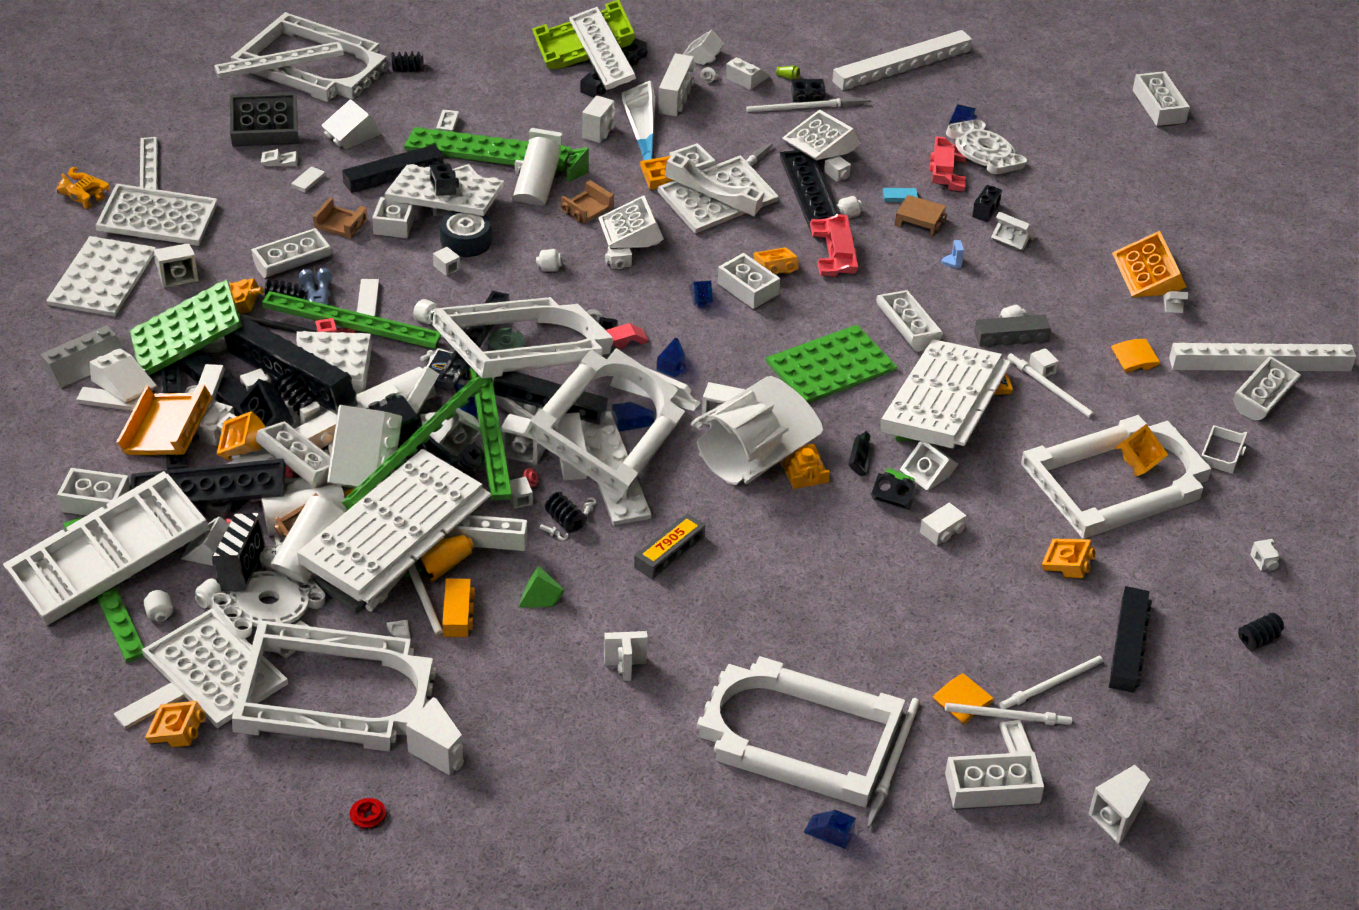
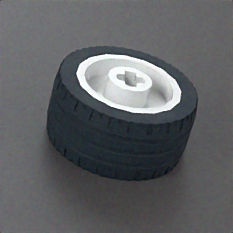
M456 211L446 214L440 222V242L442 248L448 247L459 257H473L486 252L492 242L490 219L486 214L480 216Z

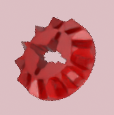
M363 798L352 805L349 815L353 825H358L360 829L368 827L371 830L372 826H379L380 822L385 820L386 809L384 804L377 799ZM371 809L372 815H369L367 818H364V813H367Z

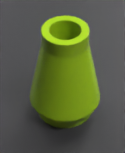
M796 65L777 67L776 75L790 80L799 79L800 67Z

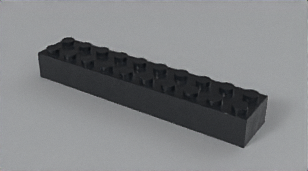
M239 314L242 327L224 336L228 351L235 357L256 369L261 368L265 374H268V376L275 380H278L284 374H288V376L294 374L296 378L293 382L300 380L301 383L298 387H306L303 393L309 391V399L314 397V402H317L331 412L338 415L339 405L351 407L358 405L357 394L351 383L352 377L348 372L342 371L337 366L293 344L290 340L282 338L279 334L273 333L268 328L262 327L246 316L244 317Z

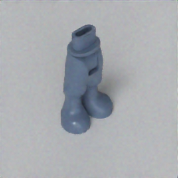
M322 268L317 272L318 291L315 290L316 282L313 271L306 269L300 272L299 281L305 285L306 292L304 297L306 300L325 305L329 304L330 292L327 288L333 279L331 270Z

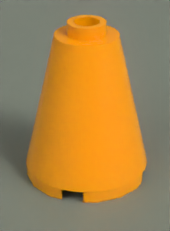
M465 535L441 539L420 557L425 570L428 571V574L432 573L431 582L436 581L472 554L471 549L474 548L470 537L466 538Z

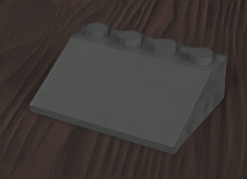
M297 93L230 95V136L232 146L299 144Z

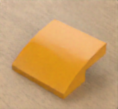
M1133 339L1111 346L1125 373L1132 372L1141 367L1143 370H1149L1160 365V361L1147 339Z
M964 673L952 679L932 697L944 709L946 703L988 707L994 701L990 694ZM949 712L963 725L974 716V714Z

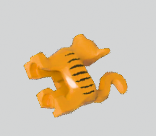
M72 167L69 169L68 175L72 179L80 181L72 184L66 175L62 173V180L56 188L57 193L69 196L72 200L82 203L85 209L92 206L91 201H89L90 196H95L97 201L103 200L105 198L103 191H110V184L86 173H76L78 168Z

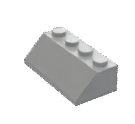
M106 325L40 354L43 370L60 389H64L91 377L90 361L97 359L99 356H104L115 349H124L117 335Z

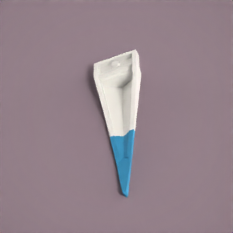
M648 81L622 92V102L644 160L653 158L655 95L653 84L651 81Z

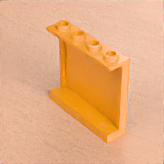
M205 384L198 385L194 393L154 394L150 387L146 386L119 436L117 444L123 453L128 455L185 454L213 398Z

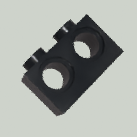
M792 79L791 94L793 102L824 101V80Z
M430 165V183L435 195H456V188H459V179L456 178L455 170H452L451 165Z
M986 185L974 202L972 217L988 222L1000 205L1002 189Z
M878 473L871 496L872 499L910 510L917 487L914 481L903 478L901 480L895 478V475L891 473ZM883 484L891 485L886 491L880 489ZM903 489L909 491L906 496H900L899 492Z

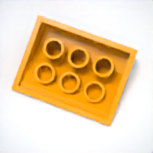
M1160 231L1112 253L1132 297L1158 296L1170 291L1178 292L1187 288Z

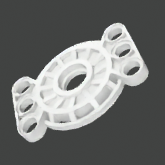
M970 120L948 126L946 135L956 139L955 144L958 151L969 160L987 166L988 172L1002 174L1021 170L1025 167L1027 159L1022 155L1016 154L1013 146L1002 136L985 130L986 124L983 121Z
M278 571L255 572L245 591H230V594L219 593L212 598L213 610L238 638L249 637L252 634L253 626L258 627L259 620L291 624L298 620L308 607L318 609L325 604L324 591L311 577L308 583L304 584ZM302 585H308V586H310V587H309V588H301L300 586H302ZM272 596L279 600L273 604H265L259 599ZM312 597H319L320 600L315 601V600H312L311 598H312ZM224 601L227 604L219 605L217 602ZM228 614H236L237 616H236V617H228L227 615H228ZM239 626L248 627L245 630L238 629Z

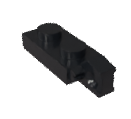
M867 431L855 437L848 463L850 468L860 476L867 473L872 448L869 446L871 435Z

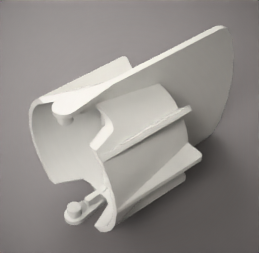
M773 376L765 377L715 409L697 417L691 423V426L696 427L698 430L704 426L702 422L706 425L710 423V429L696 442L698 449L711 471L732 485H737L743 479L745 484L750 483L766 470L819 437L823 432L821 421L807 401L792 387Z

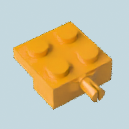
M671 156L640 161V167L649 190L657 189L661 185L674 181L665 177L666 164Z
M254 278L229 283L238 313L240 314L251 312L257 296L264 294L263 287H259Z

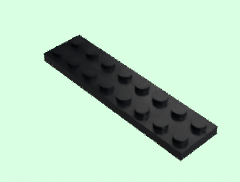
M800 150L780 152L781 162L810 232V222L812 219H826L840 214L817 160Z
M284 459L163 470L173 479L193 505L284 496L286 473ZM163 471L133 473L131 475L129 491Z

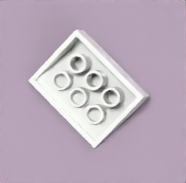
M818 110L782 138L783 141L815 160L848 154L861 144L853 128L821 110Z
M641 196L599 217L610 248L650 247L664 240L645 196Z
M339 405L327 482L356 489L397 450L402 416L385 411Z

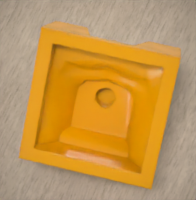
M251 411L224 421L217 455L231 461L232 455H244L250 452L261 451L262 446L256 442L258 430L266 428L261 419Z
M1147 424L1115 447L1116 449L1121 448L1124 460L1134 469L1133 474L1135 476L1146 473L1168 456V453Z
M814 444L803 446L781 462L793 489L829 483L830 472L825 469Z

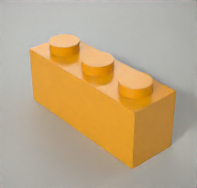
M446 579L442 624L443 637H468L469 630H473V618H470V615H474V602H471V599H475V587H471V579Z

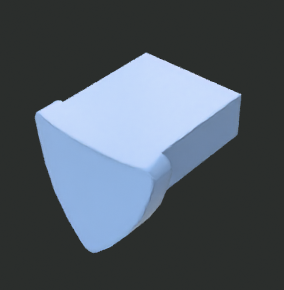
M954 240L952 254L944 257L941 262L942 264L952 268H962L964 248L961 240Z

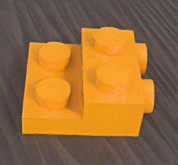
M786 247L753 253L754 260L775 275L778 273L790 274L798 270V256Z
M1052 539L1042 562L1043 571H1062L1064 577L1083 578L1085 573L1090 572V560L1095 559L1096 550L1093 548L1091 540Z
M197 701L161 704L145 739L148 743L168 742L171 747L190 746L192 740L198 737L200 723L206 719L205 711Z

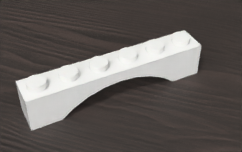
M676 152L667 161L665 177L752 216H755L762 207L764 191L750 185L730 186L717 182L697 168L690 158Z

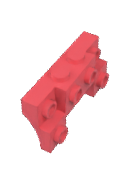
M935 136L934 152H931L929 169V172H932V183L939 185L947 184L948 190L965 192L966 177L953 174L954 161L966 162V157L946 137Z
M837 214L826 219H812L810 222L812 236L825 237L829 258H819L818 260L820 276L837 277L838 273L855 274L858 269L857 251L854 248V237L851 235L848 216Z

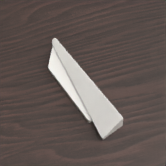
M649 369L678 389L671 401L673 404L692 411L701 404L700 401L693 399L690 395L692 390L688 385ZM613 377L610 384L611 387L651 398L637 384L621 377Z

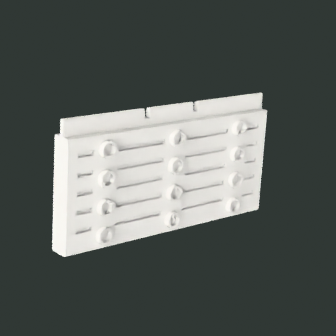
M932 339L880 421V431L949 448H954L955 444L965 446L1012 362L1001 359L1002 354Z
M421 449L297 552L298 562L357 601L363 600L369 603L415 563L412 557L416 560L422 557L445 536L442 531L448 534L492 494L483 489L480 482L426 450Z
M163 471L106 504L107 509L99 508L68 526L67 532L61 530L3 564L46 626L210 530L206 519L168 474Z

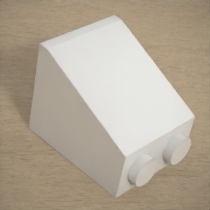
M351 99L322 124L325 136L329 140L333 138V142L339 148L342 146L344 149L351 148L381 135L370 115Z
M189 243L153 250L163 288L199 281L195 254Z
M433 697L406 724L408 752L444 773L451 775L454 770L458 771L464 762L462 734L438 700Z
M1136 765L1096 787L1088 813L1118 844L1122 843L1142 808L1150 782L1146 773L1141 771Z

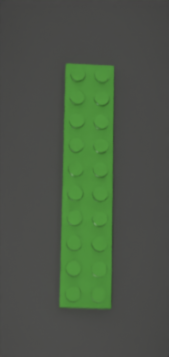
M414 127L404 145V150L412 151L435 144L443 156L515 165L516 160H524L529 141ZM559 145L561 154L556 171H563L571 155V147Z

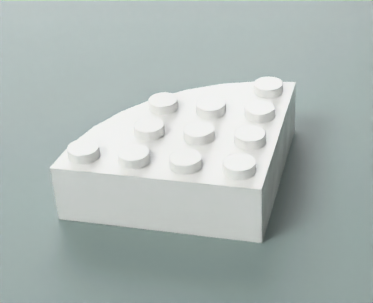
M297 332V346L337 366L342 371L348 372L352 377L351 383L356 394L365 391L372 351L371 334Z

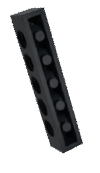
M636 38L629 46L621 48L631 68L648 54L647 42ZM595 68L580 80V93L595 98L596 95H603L606 91Z

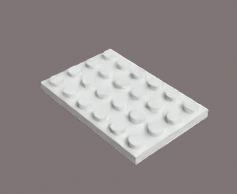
M741 155L701 170L717 182L730 186L750 185L764 191L762 207L778 201L779 196ZM676 181L658 187V193L695 234L746 214L739 209Z
M410 164L406 165L385 192V200L484 216L504 187V180L458 172L456 173V178L459 179V188H456V195L436 196L430 183V167L424 168Z
M116 184L96 223V231L183 244L189 243V245L199 246L216 209L217 198Z
M90 236L46 300L47 305L115 317L154 256L153 250L156 247Z
M213 608L142 649L143 656L174 684L189 701H197L205 711L206 718L216 728L232 720L252 645L245 638L236 637L215 613ZM264 656L261 659L250 703L258 704L288 685V679Z

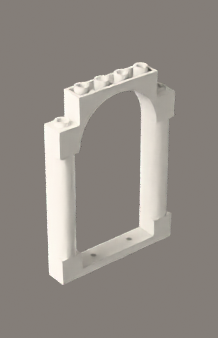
M286 12L231 56V62L260 57L257 54L282 33L290 36L296 35L320 44L339 42L343 52L355 55L356 58L367 64V67L362 72L342 79L323 78L290 66L251 73L309 93L312 97L326 102L331 98H335L336 94L353 100L365 88H368L371 82L377 80L380 74L388 69L387 56L381 55L379 43Z
M551 297L434 309L432 325L481 378L502 376L503 372L570 364L579 365L591 349L603 356V354H610L613 344V337L579 304L558 305ZM535 320L537 323H551L572 328L583 334L587 339L577 342L482 352L461 328Z
M617 348L608 359H605L591 349L543 409H540L530 420L524 434L622 498L679 423L685 411L671 402L678 389ZM604 376L621 377L640 386L653 400L657 412L655 422L616 471L553 430L555 425L590 383Z
M1139 415L1119 421L1118 426L1049 448H1045L1042 445L1023 451L1021 465L1082 539L1200 500L1203 491L1201 483L1208 481L1211 472L1209 464L1200 457L1198 452L1190 446L1187 440L1180 435L1169 421L1148 426L1163 448L1170 450L1180 458L1186 468V473L1181 478L1173 481L1170 487L1101 510H1097L1094 507L1081 511L1048 470L1116 449L1117 445L1147 424Z
M259 620L232 716L233 732L259 735L260 731L361 743L364 744L365 749L390 751L391 743L396 742L397 735H407L406 724L430 701L426 699L427 696L432 695L433 683H430V680H434L436 674V667H432L433 658L413 656L414 648H410L411 639ZM282 649L382 661V666L396 669L410 678L417 690V694L409 706L394 715L382 718H367L250 703L263 652L281 653Z
M759 656L756 664L753 663L750 670L728 664L726 670L721 671L718 680L719 685L714 686L711 702L707 701L704 708L705 714L703 717L700 716L696 727L699 729L700 738L716 742L714 746L716 761L858 806L867 807L902 717L905 704L904 699L884 693L875 696L783 668V663ZM765 688L884 723L886 727L867 775L863 776L850 771L848 775H844L748 745L749 740L738 736L726 726L721 717V708L729 698L741 691Z

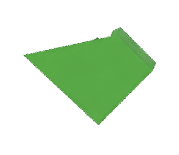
M589 147L571 149L568 162L570 167H567V181H572L589 173Z
M537 566L526 585L518 607H553L557 604L565 590L541 567Z

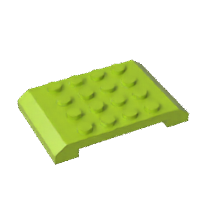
M620 0L605 4L606 9L600 12L620 48L629 46L636 37ZM570 21L549 29L547 24L532 28L547 68L560 69L589 59Z

